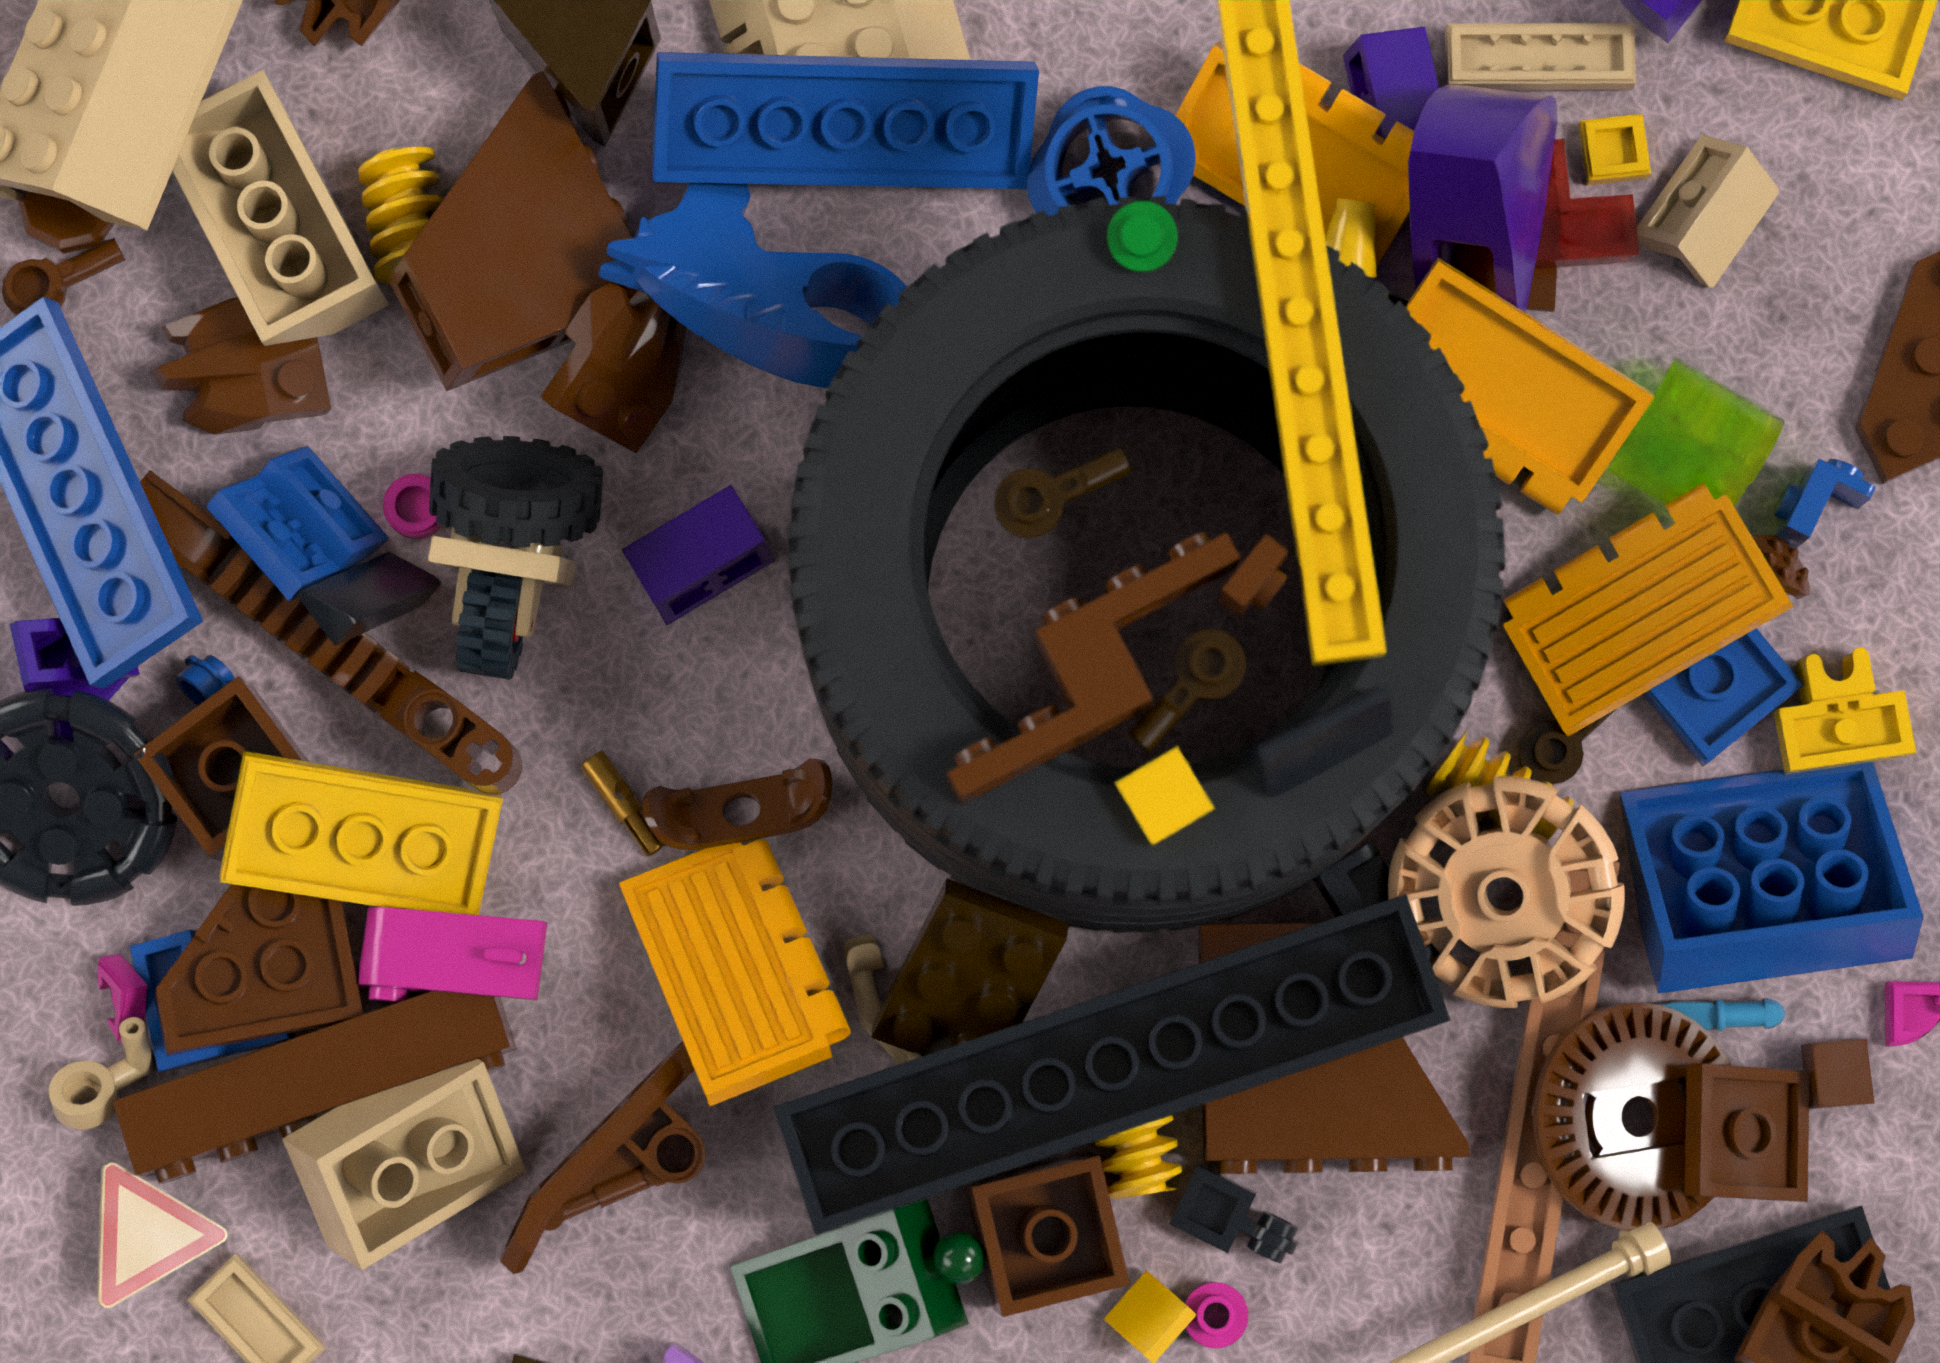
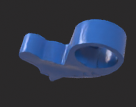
M689 183L683 199L673 211L659 214L652 219L642 217L634 238L613 241L608 244L606 254L616 260L606 262L600 266L598 275L601 278L647 293L669 315L695 334L753 367L795 383L826 389L831 384L849 351L856 353L859 348L857 341L862 335L837 327L824 318L817 310H811V308L832 307L841 309L860 317L871 325L888 303L893 307L899 303L898 295L907 288L903 281L890 270L860 256L843 253L770 252L761 249L756 243L752 225L744 217L751 197L746 184Z

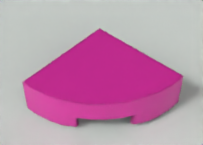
M121 954L99 957L98 986L99 990L110 988L115 1018L107 1019L116 1039L123 1044L119 1032L120 1024L130 1017L145 1020L148 985Z
M1885 982V1047L1915 1042L1929 1033L1939 1023L1940 982Z

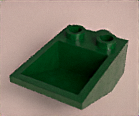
M928 1199L737 1263L730 1266L761 1363H858L938 1337L968 1325L969 1322L956 1284H967L975 1280L984 1268L986 1256L981 1242L970 1233L956 1231L940 1238Z

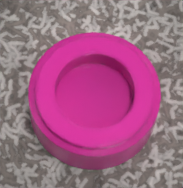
M422 474L404 475L395 480L388 487L384 495V516L389 525L401 536L409 539H424L432 536L442 527L436 522L437 516H431L429 512L430 477Z

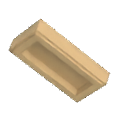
M239 1253L234 1254L188 1299L192 1306L246 1363H312L327 1348Z

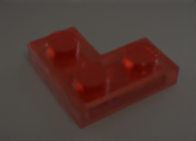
M1555 139L1544 221L1534 269L1636 262L1640 254L1633 194L1570 199L1564 139Z

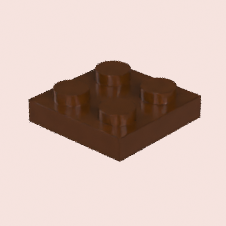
M1703 1063L1687 1064L1684 1196L1808 1202L1810 1071Z

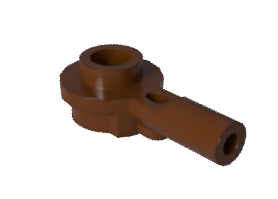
M112 238L56 265L47 258L42 260L29 259L19 262L8 271L3 279L2 295L4 302L16 316L42 297L58 302L61 308L65 302L68 287L125 261V258L115 238Z

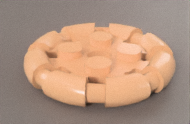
M1511 776L1494 777L1493 783L1471 787L1470 783L1466 782L1438 795L1425 805L1414 817L1417 825L1407 839H1399L1389 869L1388 900L1407 894L1425 947L1432 943L1439 951L1438 955L1430 959L1434 974L1455 989L1453 995L1483 1006L1497 1008H1517V1002L1540 998L1541 1003L1554 1000L1586 981L1597 970L1594 962L1603 948H1612L1622 922L1625 903L1624 883H1617L1613 864L1614 861L1619 859L1609 836L1596 818L1582 804L1576 809L1558 797L1556 794L1559 789L1531 779ZM1498 809L1502 828H1493L1480 832L1477 813ZM1541 817L1562 830L1553 846L1541 834L1531 833ZM1438 839L1455 849L1449 857L1446 866L1431 858L1429 854ZM1587 868L1591 888L1572 892L1568 871ZM1499 877L1513 879L1520 885L1523 891L1522 904L1516 909L1509 911L1495 908L1487 898V885ZM1438 895L1442 916L1436 918L1424 917L1421 898ZM1564 922L1582 932L1573 947H1566L1554 939ZM1459 939L1470 948L1480 952L1470 968L1449 955ZM1530 956L1533 973L1513 976L1508 961Z

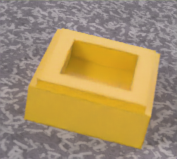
M1643 114L1580 121L1578 131L1586 186L1649 178L1651 169Z
M1178 747L1116 783L1152 846L1214 810Z
M1146 1270L1106 1315L1104 1320L1151 1363H1155L1197 1314Z

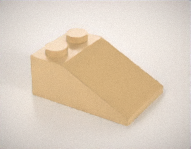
M479 1059L338 1106L282 1139L327 1247L360 1270L366 1269L526 1171L486 1066Z

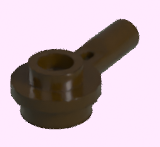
M1118 448L1054 478L1037 469L1026 468L1014 471L1005 477L996 489L993 505L996 519L1005 531L1017 538L1031 540L1043 537L1055 529L1062 518L1064 503L1130 474L1128 462L1122 450Z
M1214 629L1197 631L1186 638L1176 654V682L1128 732L1133 741L1146 752H1150L1196 701L1205 702L1206 700L1212 701L1225 698L1235 691L1244 678L1246 668L1244 651L1236 639L1224 631Z
M1617 709L1569 737L1563 732L1558 722L1548 721L1537 724L1529 729L1521 740L1519 748L1521 766H1527L1532 770L1531 778L1535 781L1542 783L1548 781L1552 785L1564 783L1572 778L1582 765L1584 756L1582 741Z

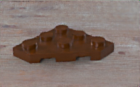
M1940 251L1917 261L1911 268L1902 301L1889 330L1875 370L1877 372L1855 427L1882 484L1940 459Z
M231 884L155 989L166 1056L335 1025L363 1015L342 902Z

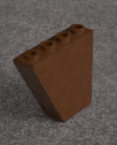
M544 70L530 77L405 252L388 279L446 392L573 341L563 332L590 293L610 282L598 275L602 264L616 260L606 254L608 244L613 241L632 239L627 229V217L621 204L616 199L611 198L599 176L598 162L593 151L587 144L581 142L570 121V111L565 98L557 89H553ZM625 286L630 300L638 290Z
M1318 923L1201 925L1198 929L1199 963ZM1404 1038L1202 1105L1203 1162L1218 1161V1174H1257V1161L1283 1160V1173H1323L1322 1160L1348 1159V1172H1388L1387 1159L1413 1158V1171H1453L1452 1158L1469 1157V1143Z

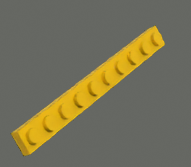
M1216 0L1312 663L1315 666L1383 657L1386 653L1290 0Z

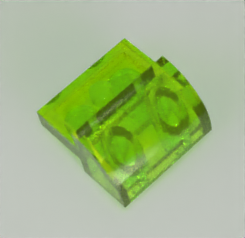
M1674 356L1652 392L1655 398L1614 456L1607 471L1664 504L1669 503L1704 482L1714 500L1727 494L1735 507L1748 485L1753 483L1783 429L1785 420Z

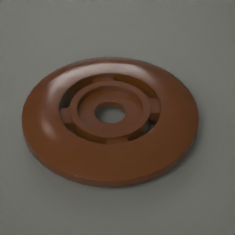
M1644 1002L1620 1003L1604 1007L1586 1015L1571 1026L1557 1041L1546 1058L1536 1085L1532 1112L1533 1133L1537 1151L1544 1170L1556 1190L1582 1215L1599 1224L1614 1229L1631 1231L1652 1222L1661 1230L1691 1218L1714 1198L1684 1196L1685 1137L1683 1133L1686 1127V1107L1683 1096L1676 1084L1678 1081L1681 1083L1686 1096L1687 1064L1731 1065L1718 1042L1694 1019L1675 1009ZM1584 1094L1588 1095L1585 1105V1111L1583 1104ZM1639 1096L1650 1104L1653 1110V1123L1647 1133L1635 1137L1625 1130L1621 1114L1626 1102L1633 1097ZM1588 1137L1596 1150L1593 1155L1590 1152Z

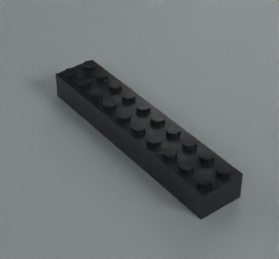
M1407 894L791 1100L774 1106V1110L815 1235H820L1451 1021Z

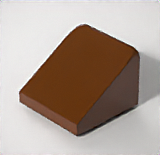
M1867 1039L1815 1042L1801 1045L1804 1071H1810L1809 1109L1875 1103Z

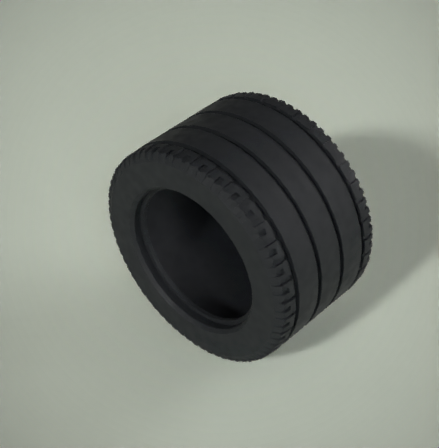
M1151 196L1150 199L1119 197L1118 204H1106L1105 198L1091 200L1086 204L1061 206L1058 208V214L1047 216L1045 210H1042L1019 222L1014 221L1001 226L999 235L990 237L988 232H986L967 246L947 255L946 265L938 268L934 263L915 282L911 283L898 295L899 303L895 307L888 303L857 341L859 348L856 353L852 351L847 353L825 393L827 398L825 405L819 404L803 448V455H805L803 462H799L797 465L790 509L792 514L791 522L788 525L789 575L791 581L789 589L801 649L811 683L839 756L859 788L866 794L867 801L890 827L903 837L909 847L938 870L942 869L951 875V880L1068 923L1070 927L1097 931L1099 929H1112L1113 933L1157 932V929L1169 928L1170 931L1214 923L1215 920L1223 918L1228 920L1264 906L1277 898L1285 897L1314 879L1327 868L1333 866L1362 841L1415 789L1440 757L1445 746L1450 744L1472 702L1474 691L1479 689L1493 645L1492 634L1498 629L1504 584L1503 579L1499 577L1500 571L1503 572L1506 568L1503 518H1497L1496 511L1502 508V500L1492 458L1485 459L1483 453L1489 447L1487 438L1480 427L1471 401L1463 402L1461 397L1465 386L1457 374H1454L1441 349L1437 348L1433 351L1430 347L1431 334L1413 319L1410 312L1400 301L1394 305L1387 298L1389 289L1376 280L1375 282L1354 262L1346 266L1339 260L1340 252L1326 245L1385 640V655L1383 657L1326 664L1316 693L1290 719L1266 736L1239 750L1211 760L1189 764L1190 769L1214 807V810L1154 846L1150 843L1116 786L1117 782L1141 768L1096 763L1064 752L991 791L960 805L948 782L947 772L959 767L954 756L971 745L992 737L996 746H999L1022 734L1018 727L987 702L960 669L942 637L928 593L932 561L940 535L952 509L979 472L1005 448L1047 423L1094 409L1128 406L1176 411L1223 428L1251 445L1285 476L1247 211L1241 210L1240 216L1226 212L1227 205L1211 203V205L1196 203L1197 200L1181 198L1180 205L1166 203V196ZM1147 201L1160 205L1171 215L1177 228L1178 240L1174 254L1165 265L1154 271L1134 272L1126 269L1115 260L1109 249L1107 233L1112 218L1121 208L1133 202ZM1376 686L1386 687L1391 701L1393 724L1391 736L1277 797L1269 798L1265 794L1246 756L1249 748L1366 689Z

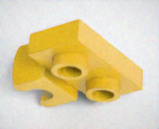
M1858 647L1843 658V678L1841 681H1835L1826 675L1822 660L1817 654H1809L1797 660L1795 665L1796 676L1804 684L1799 689L1801 705L1779 708L1773 712L1785 775L1910 757L1917 753L1905 690L1872 694L1876 689L1869 654L1865 648Z

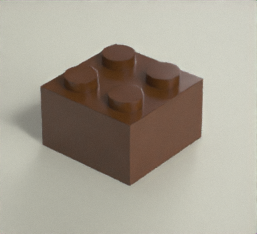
M240 676L236 677L134 753V756H136L146 747L143 757L137 760L208 856L221 863L244 751L309 762L256 689ZM160 753L166 755L174 774L175 782L160 767L153 756Z
M1086 1152L998 1174L964 1186L976 1237L985 1250L984 1271L993 1309L1000 1316L1006 1317L1131 1285L1100 1155Z

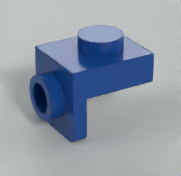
M1818 459L1805 471L1799 485L1790 481L1784 489L1773 512V516L1782 519L1775 536L1798 548L1811 537L1830 496L1859 509L1871 499L1876 487L1862 480L1864 473L1845 461L1829 459L1828 462Z

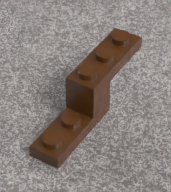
M1205 532L1196 534L1175 545L1167 552L1172 561L1146 573L1142 564L1129 568L1104 584L1109 593L1086 605H1083L1079 597H1075L1053 607L1041 616L1045 626L1036 630L1035 643L1070 709L1060 714L1056 705L1048 706L1017 724L1022 732L1021 735L999 746H996L994 740L990 737L971 745L955 755L954 759L959 767L947 773L948 782L960 805L1150 709L1153 697L1117 630L1234 571L1240 556L1227 533L1211 541Z

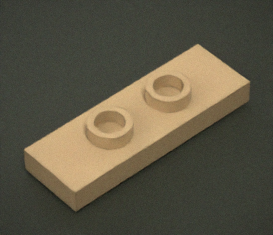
M1634 23L1447 24L1445 29L1446 85H1464L1499 90H1633L1636 84Z

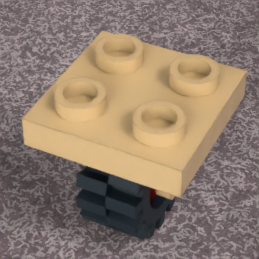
M452 527L450 539L432 536L428 562L459 568L452 616V625L460 626L456 645L458 646L456 652L457 669L465 673L507 680L512 679L514 671L517 670L519 664V655L522 653L523 637H533L543 582L573 587L577 562L561 557L563 546L559 545L544 547L541 543H530V547H514V549L498 547L499 544L481 542V537L473 535L470 538L460 536L454 533V527Z

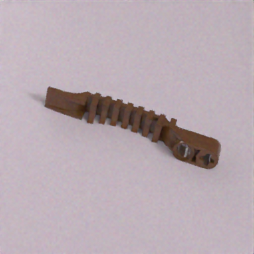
M151 470L148 471L140 483L177 564L206 586L210 584V588L232 605L234 602L236 604L235 607L253 622L259 621L261 623L260 626L278 641L284 640V644L302 659L308 658L307 662L327 678L331 676L330 679L355 697L372 712L376 713L378 711L381 713L379 716L476 790L485 794L498 795L510 790L517 783L522 773V759L519 751L502 733L415 670L411 672V668L390 650H386L368 634L365 633L364 636L362 634L334 646L301 600L297 597L288 601L219 521ZM439 708L451 710L453 720L449 731L438 738L425 737L423 725L427 715ZM483 750L488 754H495L502 763L496 772L493 773L486 768L482 770L481 765L476 761L478 755Z

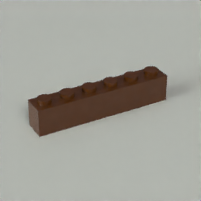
M431 991L113 1100L112 1102L135 1176H152L156 1174L158 1184H164L196 1173L194 1161L218 1153L220 1162L224 1163L259 1151L256 1139L280 1132L283 1139L336 1107L476 1059L484 1062L487 1072L494 1071L506 1065L503 1054L515 1051L517 1047L500 997Z

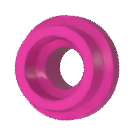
M1220 1282L1206 1283L1194 1289L1185 1301V1304L1197 1314L1186 1327L1188 1334L1197 1343L1209 1348H1224L1235 1343L1243 1335L1248 1324V1308L1242 1295L1232 1286ZM1214 1302L1223 1304L1228 1311L1227 1322L1220 1328H1211L1204 1320L1206 1307Z

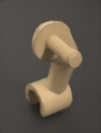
M867 934L847 940L843 946V955L852 981L859 1021L864 1030L871 1036L873 1022L882 1006L872 971L883 969L884 964L875 936ZM874 1039L897 1064L922 1057L918 1053H911Z

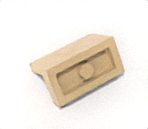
M1701 135L1634 230L1633 235L1645 248L1681 259L1700 285L1713 288L1778 196L1779 188L1747 146Z

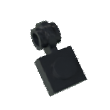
M1201 1164L1197 1165L1169 1223L1226 1253L1229 1252L1239 1230L1251 1235L1246 1245L1249 1249L1280 1264L1286 1253L1294 1254L1299 1243L1293 1239L1298 1227L1287 1220L1264 1210L1258 1221L1246 1216L1257 1192Z

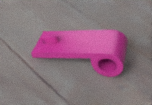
M370 907L367 911L357 985L370 989L368 1000L387 1004L405 1001L408 999V994H420L422 990L538 1001L548 923L538 920ZM523 954H525L526 961L522 965H519V963L523 960Z

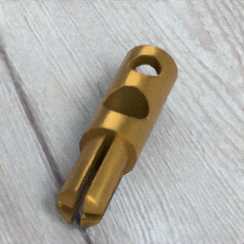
M604 750L583 762L580 768L618 823L625 825L645 856H652L660 851L664 843L660 842L651 832L641 811L643 809L642 805L629 789L627 783ZM615 791L621 793L624 800L618 798Z

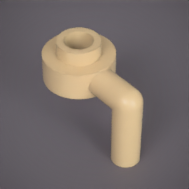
M130 1017L120 1024L119 1032L126 1058L107 1068L94 1061H77L64 1066L53 1076L48 1093L54 1115L60 1123L69 1128L79 1130L91 1129L103 1124L115 1112L112 1101L118 1099L117 1091L152 1072L155 1062L146 1025L142 1019ZM82 1099H94L89 1103L77 1105V1103Z

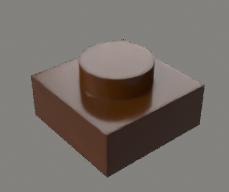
M1265 534L1223 587L1217 601L1238 618L1243 615L1251 603L1260 610H1263L1288 579V576L1282 573L1279 568L1289 551Z

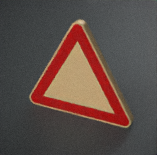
M117 1163L105 1164L101 1169L98 1304L103 1308H112L225 1242L228 1237L226 1228L144 1179L135 1176V1174Z

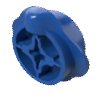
M1099 86L1083 90L1072 96L1058 110L1046 139L1030 163L1029 175L1027 176V192L1030 203L1036 213L1045 210L1046 215L1050 216L1058 214L1059 207L1072 204L1067 195L1079 191L1086 193L1099 190L1105 194L1109 204H1118L1119 196L1132 197V187L1138 176L1152 170V166L1161 164L1160 178L1153 196H1166V203L1177 204L1179 198L1187 189L1195 170L1196 152L1192 136L1186 126L1174 114L1142 101L1129 91L1111 86ZM1126 120L1136 123L1148 131L1156 145L1144 149L1140 147L1128 150L1120 149L1117 147L1113 135L1109 133L1106 122ZM1088 129L1089 135L1087 137L1090 147L1088 158L1081 166L1069 170L1070 174L1062 176L1063 162L1068 148L1080 133ZM1104 149L1109 152L1112 158L1126 165V168L1117 172V190L1113 189L1110 182L1103 178H1097L1096 172L1105 168L1104 158L1106 154Z

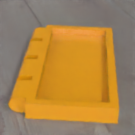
M1218 41L1213 45L1175 116L1186 126L1194 142L1196 164L1193 176L1246 207L1223 45L1221 41ZM1299 63L1324 236H1326L1333 212L1336 210L1337 198L1375 203L1373 216H1375L1377 270L1410 213L1408 160L1414 130L1397 121L1387 138H1382L1376 133L1386 117L1385 113L1345 89L1340 91L1331 107L1323 103L1322 100L1332 82Z
M1440 258L1436 259L1405 306L1413 319L1431 334L1429 345L1432 350L1441 349L1454 374H1457L1465 386L1461 397L1463 402L1470 400L1473 405L1480 427L1483 429L1489 444L1487 450L1483 451L1485 459L1492 458L1496 477L1510 485L1524 466L1531 472L1523 482L1519 492L1556 515L1563 510L1571 497L1581 503L1584 502L1655 398L1653 393Z
M1703 482L1665 504L1666 509L1675 524L1664 530L1655 513L1651 512L1609 537L1610 542L1619 555L1614 560L1608 562L1597 544L1553 570L1563 588L1561 591L1553 595L1549 586L1541 577L1503 599L1513 619L1502 625L1561 729L1568 737L1794 607L1727 494L1714 500Z
M765 839L755 840L745 845L738 842L705 848L619 882L621 892L709 1107L833 1057L830 1045L844 1040L851 1033V1029L834 991L826 990L830 985L829 979L811 939L803 937L807 929L789 888L781 885L784 877L771 847Z

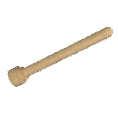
M1652 1222L1631 1231L1621 1230L1619 1232V1239L1612 1242V1250L1403 1354L1390 1363H1448L1624 1273L1629 1277L1637 1274L1650 1275L1655 1271L1668 1267L1671 1263V1256L1667 1243L1659 1229Z

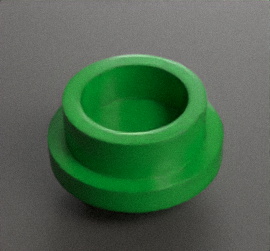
M1138 201L1124 206L1114 215L1108 227L1107 240L1113 257L1120 265L1134 272H1150L1162 267L1170 260L1177 246L1178 235L1173 218L1163 207L1152 202Z

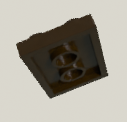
M946 878L873 1022L871 1038L911 1053L925 1056L1023 1023L1067 941L1068 923Z

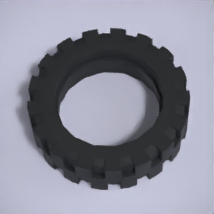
M490 436L474 438L472 443L461 440L450 444V450L445 448L438 450L435 459H432L429 512L431 516H437L436 522L444 528L454 527V533L466 538H470L473 535L481 537V542L498 545L500 541L512 542L513 547H530V543H541L546 547L560 545V540L564 539L574 542L582 539L584 532L589 534L594 532L597 528V523L600 521L603 470L601 466H594L595 460L586 454L577 455L576 449L569 446H550V441L534 438L532 442L520 441V437L503 436V440H493Z

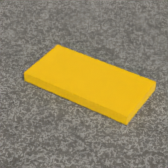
M244 751L219 879L222 883L378 907L479 915L503 797L501 794H485L471 788Z

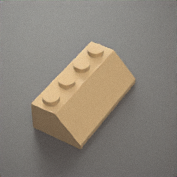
M264 70L202 100L172 171L263 345L268 346L332 335L389 306L324 180Z

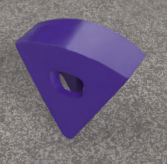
M1445 85L1438 88L1429 97L1418 119L1408 160L1410 233L1416 290L1437 258L1451 266L1453 265L1457 243L1485 246L1493 254L1496 294L1526 313L1543 227L1558 123L1556 98L1551 95L1464 85Z

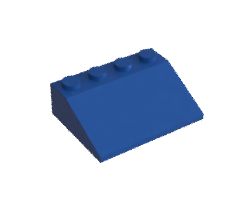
M1873 762L1785 775L1784 770L1620 792L1619 799L1642 937L1658 994L1913 959L1924 916Z

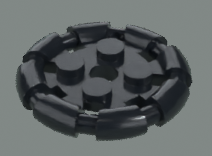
M52 688L33 689L0 700V835L6 829H9L14 837L24 845L13 854L0 841V885L20 896L46 904L48 897L71 899L72 906L90 905L118 898L134 889L131 882L142 873L146 875L152 874L162 862L175 835L177 816L172 813L171 804L137 760L143 757L146 747L134 756L135 752L153 740L154 737L148 740L132 724L135 717L123 708L94 694L76 690L73 696L58 695L53 693ZM55 720L70 722L73 737L53 736L55 734ZM5 736L16 738L22 746L14 753L1 739ZM112 741L128 756L122 762L106 747ZM160 753L153 756L160 767L175 782V777L166 755ZM61 782L72 786L79 795L80 806L68 809L57 805L50 797L49 785ZM127 794L138 795L139 799L145 801V809L128 808ZM114 838L123 846L125 853L116 862L106 849V846ZM74 859V875L51 873L52 864L64 865Z

